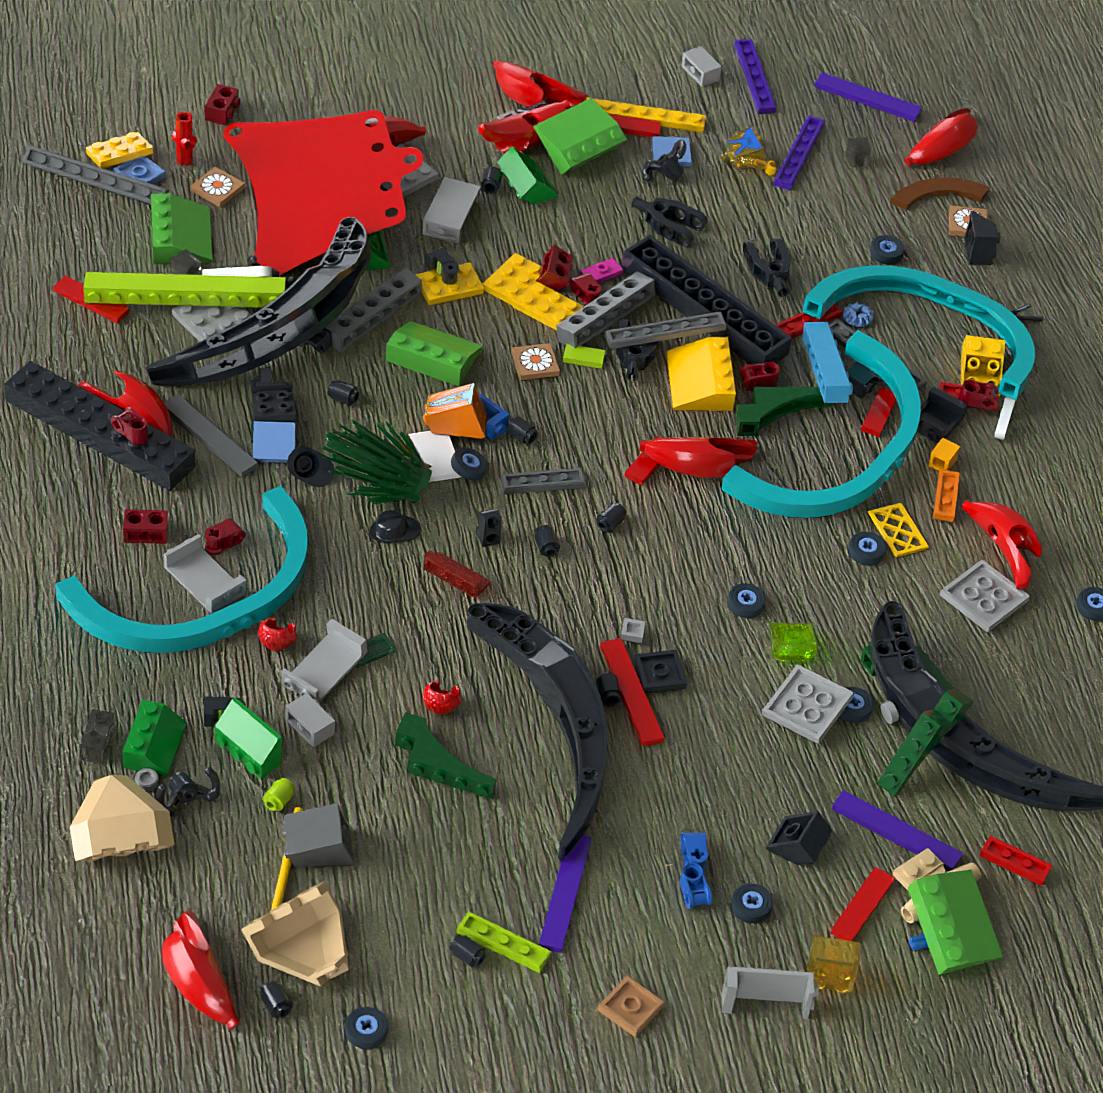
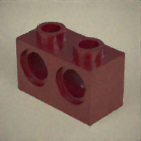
M217 84L204 106L205 121L226 126L229 119L233 118L235 109L240 106L241 97H239V89Z
M553 245L543 256L538 282L556 292H559L563 287L566 288L571 279L569 275L573 268V255Z
M125 509L123 524L124 543L167 544L168 510Z

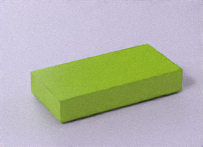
M566 344L563 362L602 369L605 350L583 346L574 348L570 344Z

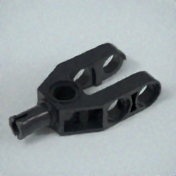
M635 196L631 203V207L645 213V222L656 234L681 246H688L694 240L693 234L690 230L682 227L681 224H676L668 220V218L697 231L702 230L708 223V218L704 213L677 200L655 198L653 202H648ZM678 210L683 211L685 216H682ZM695 218H698L702 224L697 223ZM665 226H668L672 232L666 230ZM681 234H685L688 240L684 239Z
M773 238L770 242V251L774 258L770 262L761 260L758 254L759 250L755 247L753 241L744 242L743 255L752 275L765 286H774L778 296L782 297V294L783 297L788 295L789 288L786 282L791 257L783 239Z
M621 318L619 328L630 327L629 319ZM658 341L647 343V345L638 344L616 348V354L623 368H627L626 378L631 381V375H633V381H636L639 378V370H644L655 359Z

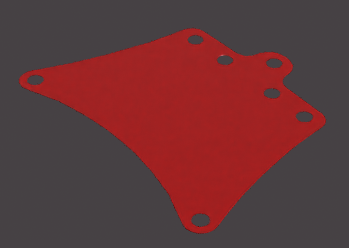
M378 110L299 121L238 122L230 124L223 131L224 139L240 156L254 188L258 210V233L254 256L257 257V262L261 266H269L280 273L278 276L327 252L339 223L344 218L354 217L359 220L364 226L367 235L402 222L406 217L401 189V179L406 174L417 170L423 163V154L419 149L414 147L397 148L392 145L384 115ZM370 118L378 120L377 125L373 127H367L365 122ZM239 127L242 129L241 134L238 136H231L229 134L233 128ZM376 143L384 145L383 150L379 152L372 151L371 147ZM408 155L416 156V161L412 164L404 163V158ZM384 182H391L393 184V187L388 191L380 189V185ZM389 208H396L398 210V214L394 217H387L385 212Z

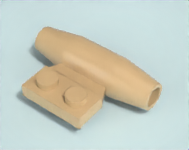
M927 848L894 869L893 876L908 890V886L916 879L948 872H945L943 863ZM968 863L948 871L955 872L972 869L976 882L981 878V872L974 863ZM910 899L901 908V913L907 922L914 923L919 918L912 899Z

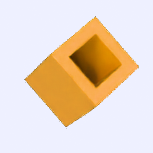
M942 438L931 452L928 466L938 471L940 469L949 471L957 461L960 446Z

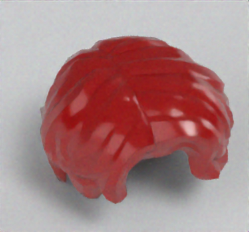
M268 618L265 623L264 620L261 622L258 636L262 645L268 648V650L282 651L295 643L297 633L294 623H289L288 628L285 629L276 625L275 618L272 620Z
M433 681L427 684L423 691V701L426 708L438 715H446L458 708L461 704V689L458 686H454L452 691L449 692L440 688L439 681Z

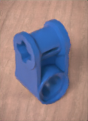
M682 833L681 851L683 853L684 865L696 863L701 866L704 873L706 868L705 862L708 858L706 833Z
M696 863L686 864L682 869L680 887L684 895L686 907L693 909V906L712 905V894L710 887L707 885L703 869Z

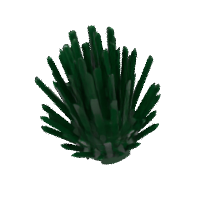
M353 419L352 423L355 424L356 433L338 423L339 427L346 431L341 433L331 429L332 433L326 432V440L328 442H326V446H321V448L332 454L330 457L323 456L322 458L351 468L348 469L338 465L336 469L339 471L331 469L328 472L370 483L373 486H359L356 492H349L347 495L382 496L368 498V502L375 501L373 505L402 500L416 503L420 499L417 495L422 488L426 489L432 474V470L429 468L432 466L424 462L408 433L405 436L403 431H400L402 440L386 420V425L392 433V437L381 424L377 423V427L392 441L393 444H391L386 438L383 440Z

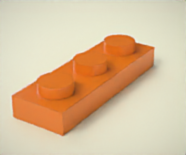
M939 470L933 519L954 521L959 472Z

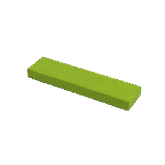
M469 911L457 927L456 933L463 936L467 935L477 943L538 973L541 972L551 956V951Z

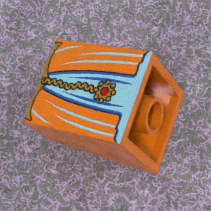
M474 383L428 395L423 420L425 425L429 426L432 433L485 438L488 415Z

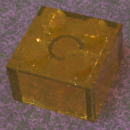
M813 936L806 964V972L814 973V982H818V989L824 988L836 990L837 992L852 993L859 969L861 943Z

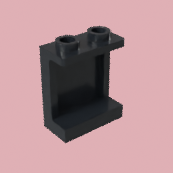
M933 386L929 390L927 400L921 406L917 433L939 443L942 438L946 439L964 419L968 404Z

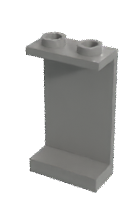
M444 177L423 219L422 234L459 244L462 226L474 202L479 203L481 186Z
M200 534L188 538L182 544L164 553V568L211 614L246 594V579L242 575L233 579L202 549Z
M331 619L326 624L328 635L292 672L285 668L281 671L283 684L288 690H294L301 696L307 693L319 703L367 653L366 639L334 619Z
M728 966L722 990V1013H732L735 998L801 1002L803 1019H808L809 1011L814 1010L815 997L818 995V982H814V973Z

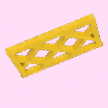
M902 503L868 511L869 516L896 558L929 548ZM899 509L903 517L892 514L891 512L893 510ZM881 514L886 517L882 522L875 515ZM892 518L900 521L898 527L887 524L888 519ZM903 523L908 524L912 532L901 529ZM884 528L895 531L894 536H888ZM898 533L909 536L908 542L896 539ZM913 538L917 539L921 545H912ZM893 544L903 546L905 549L897 551Z

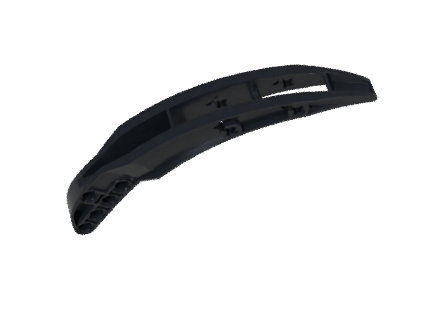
M347 217L341 220L320 264L308 268L284 293L252 316L179 353L147 365L146 371L151 384L188 385L228 379L286 354L320 332L349 305L358 282L370 261L371 246L362 223L354 217ZM243 346V349L228 357L198 369L194 367L193 362L211 358Z
M889 601L882 607L875 619L870 639V656L887 700L894 703L899 713V723L910 733L921 714L936 707L945 690L926 671L914 644L902 605L896 601ZM966 714L929 753L939 763L970 783L1017 803L1040 809L1063 811L1103 809V786L1074 778L1023 756L985 732ZM984 743V745L988 746V748H984V746H980V744ZM1040 774V776L1044 777V779L1041 780L1040 777H1036V775ZM1031 791L1037 793L1038 796L1036 797L1033 793H1031Z
M494 603L472 604L468 608L467 627L469 630L499 650L527 673L537 693L558 722L567 742L573 762L576 799L568 825L559 843L558 859L564 860L576 848L590 827L601 795L607 753V726L600 694L589 670L575 649L556 637L536 619L521 610L506 605Z

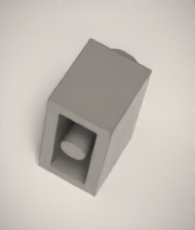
M702 46L683 53L682 67L701 87L720 80V64Z
M307 693L286 705L285 720L313 748L334 735V717L327 713L316 699H312Z

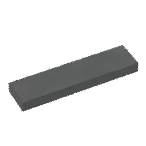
M582 468L501 474L504 494L585 488L586 486Z

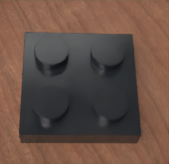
M677 650L635 654L634 662L645 693L686 689L687 681Z

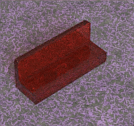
M429 550L424 555L423 569L475 599L489 585L490 581L440 552L435 554Z

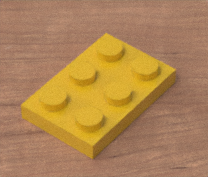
M131 132L126 136L114 137L109 141L94 143L92 146L86 147L87 155L100 168L110 167L154 153L153 146L138 132Z
M514 253L482 283L484 291L513 306V302L532 283L538 282L541 266Z
M471 263L458 265V281L452 285L443 283L441 276L436 270L416 274L417 277L422 279L421 292L428 305L484 294V287Z
M537 281L532 283L513 302V308L556 331V325L584 307Z

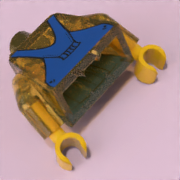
M751 126L743 131L735 132L726 141L729 151L720 155L724 165L734 161L738 169L746 167L765 169L766 174L770 176L775 175L777 170L774 161L766 162L767 158L760 144L762 137L758 136V133Z

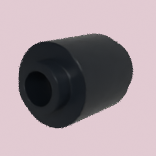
M489 166L484 170L481 186L483 191L488 194H493L500 188L502 171L498 167Z
M337 380L332 381L328 387L327 394L332 400L347 405H352L358 400L359 391L357 386Z
M520 416L512 418L507 424L508 434L524 444H532L538 435L535 426Z
M619 503L609 505L596 518L599 529L605 532H612L625 520L627 514L625 508Z
M542 525L535 530L534 538L540 554L547 557L554 556L560 550L555 531L548 525Z
M603 673L596 680L601 701L606 706L617 705L622 696L618 678L615 674Z
M458 934L449 947V950L453 952L455 957L470 967L479 966L486 957L484 953L485 947L467 935Z
M272 981L262 987L260 991L261 999L271 1015L275 1018L287 1016L291 1012L293 1002L282 985Z

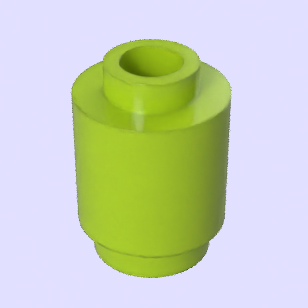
M286 778L276 780L263 796L265 806L271 811H281L294 795V784Z

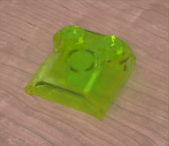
M769 622L772 643L771 654L779 661L798 660L801 662H807L814 658V655L817 653V643L812 623Z

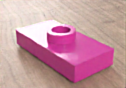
M611 258L582 269L580 275L590 273L599 284L622 275L623 268Z

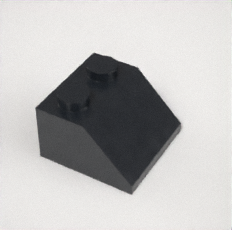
M975 211L970 212L964 236L969 265H991L997 253L996 244L1000 243V232H997L996 224Z
M819 811L785 816L766 849L796 865L811 864L818 859L819 853L828 842V838L833 830Z

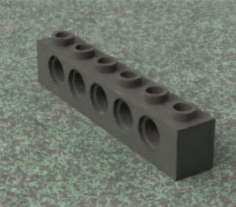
M404 268L399 273L394 274L388 281L380 284L378 288L369 292L364 298L355 302L350 308L341 312L331 323L323 328L324 331L330 333L331 346L342 352L421 295L422 279Z
M639 272L634 273L556 325L558 342L564 345L570 344L574 348L582 346L654 297V279Z

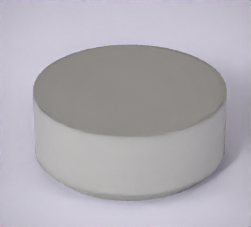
M891 701L882 703L880 706L881 713L886 722L892 724L898 721L899 713L894 703Z
M142 769L137 772L135 783L146 792L152 791L158 786V774L152 769Z

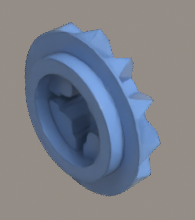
M857 302L854 305L849 303L847 307H844L843 318L853 326L864 327L872 323L874 312L871 311V307H865L864 303L862 305Z

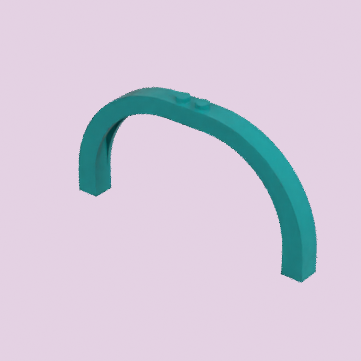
M862 266L846 269L826 277L805 297L802 312L818 319L839 300L861 292L897 291L932 300L979 320L1005 340L1011 352L1013 363L1002 376L998 390L999 394L1017 400L1029 382L1035 360V347L1023 323L1007 308L991 298L944 278L905 267Z
M857 330L847 341L844 355L876 373L895 395L901 413V426L892 441L863 473L851 481L833 488L814 491L786 489L764 482L734 465L723 477L722 491L758 510L797 518L832 515L850 509L865 501L886 480L889 481L892 478L896 468H901L905 457L914 443L920 420L921 403L918 388L910 371L886 346Z
M282 486L263 493V509L276 523L287 545V555L283 566L274 579L257 593L194 621L171 625H153L122 618L98 604L75 575L55 584L56 598L72 619L84 630L112 645L147 653H171L203 647L229 637L242 629H247L251 625L267 618L283 606L294 594L302 580L307 563V530L299 508Z

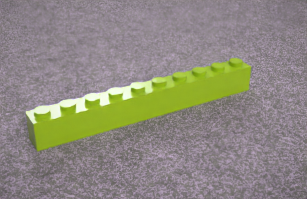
M86 272L84 281L85 303L264 308L286 291V277Z

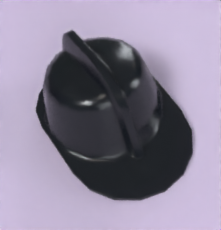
M297 447L288 456L287 468L290 474L311 486H325L334 476V473L328 472L331 469L334 470L332 461L322 458L326 455L310 447Z
M393 510L382 512L370 527L372 538L381 543L411 540L420 533V525L416 520L403 516Z

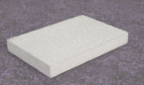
M431 431L408 434L424 462L432 466L429 468L432 470L429 482L461 477L451 466V458L455 450L449 435L435 434Z

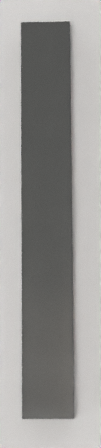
M28 145L22 162L25 165L150 205L151 194H168L169 192L166 188Z

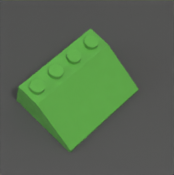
M592 98L534 126L535 131L561 175L619 147L627 140L619 124Z
M151 194L153 264L212 263L210 207L173 194Z
M409 321L397 329L389 339L386 346V361L460 386L483 346Z
M972 869L919 878L908 886L938 975L1003 958Z

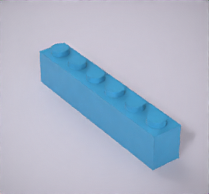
M804 322L802 339L824 403H848L849 395H852L853 386L852 383H849L848 372H845V363L841 361V352L837 350V341L833 339V330H830L828 322Z

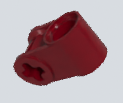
M590 273L570 279L572 292L585 306L599 297L602 287Z
M774 362L743 366L740 369V376L744 379V388L748 391H753L754 387H776L780 369Z
M965 380L958 399L968 404L967 406L991 410L997 406L995 395L998 388L992 383Z
M127 407L120 415L111 417V424L114 429L133 444L141 445L148 441L147 420L136 413L133 408Z
M227 518L221 523L206 529L205 538L207 542L205 543V551L211 555L220 554L233 546L239 545L244 540L246 533L233 519Z

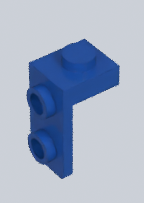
M480 393L479 396L490 419L486 425V437L493 440L508 429L509 413Z

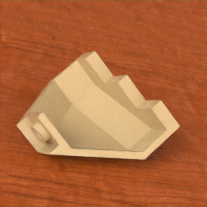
M109 775L95 780L70 826L75 861H94L106 856H126L141 850L158 851L175 845L169 811L125 775Z
M325 881L305 890L294 899L279 905L266 915L253 920L241 929L259 962L318 986H322L329 979L349 970L342 913Z

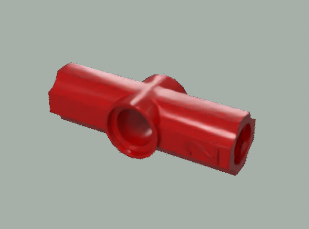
M182 111L176 114V129L172 134V140L176 143V156L179 165L188 166L193 163V148L197 143V137L193 135L192 114Z

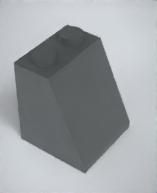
M338 803L284 815L285 824L282 825V833L287 843L283 846L284 854L287 859L290 858L294 866L354 865L350 825Z

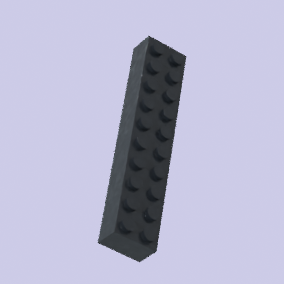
M648 235L623 251L621 264L623 270L629 275L639 272L654 279L655 294L686 317L721 312L726 323V330L710 332L709 334L713 337H728L729 349L752 365L766 362L777 363L789 355L792 337L652 235Z
M31 360L4 383L6 402L169 491L196 467L195 449L147 424L148 441L141 445L133 444L129 439L117 432L111 424V417L120 415L124 412L123 410Z

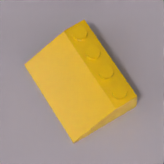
M707 337L667 350L673 410L733 411L736 392L728 337Z

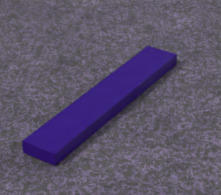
M735 40L734 46L757 113H776V106L753 40Z
M821 72L815 82V88L913 122L916 121L922 110L921 106Z
M810 115L807 116L774 179V186L791 191L824 127L825 120Z
M844 790L832 805L831 810L916 855L929 848L943 863L946 871L955 869L962 858V852Z
M583 836L571 854L561 861L539 941V946L549 951L562 953L592 837Z

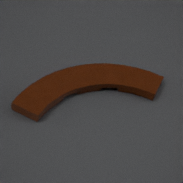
M957 178L925 179L900 189L891 197L890 203L907 210L911 205L922 200L924 196L946 195V193H957L958 196L981 202L989 193L990 187Z

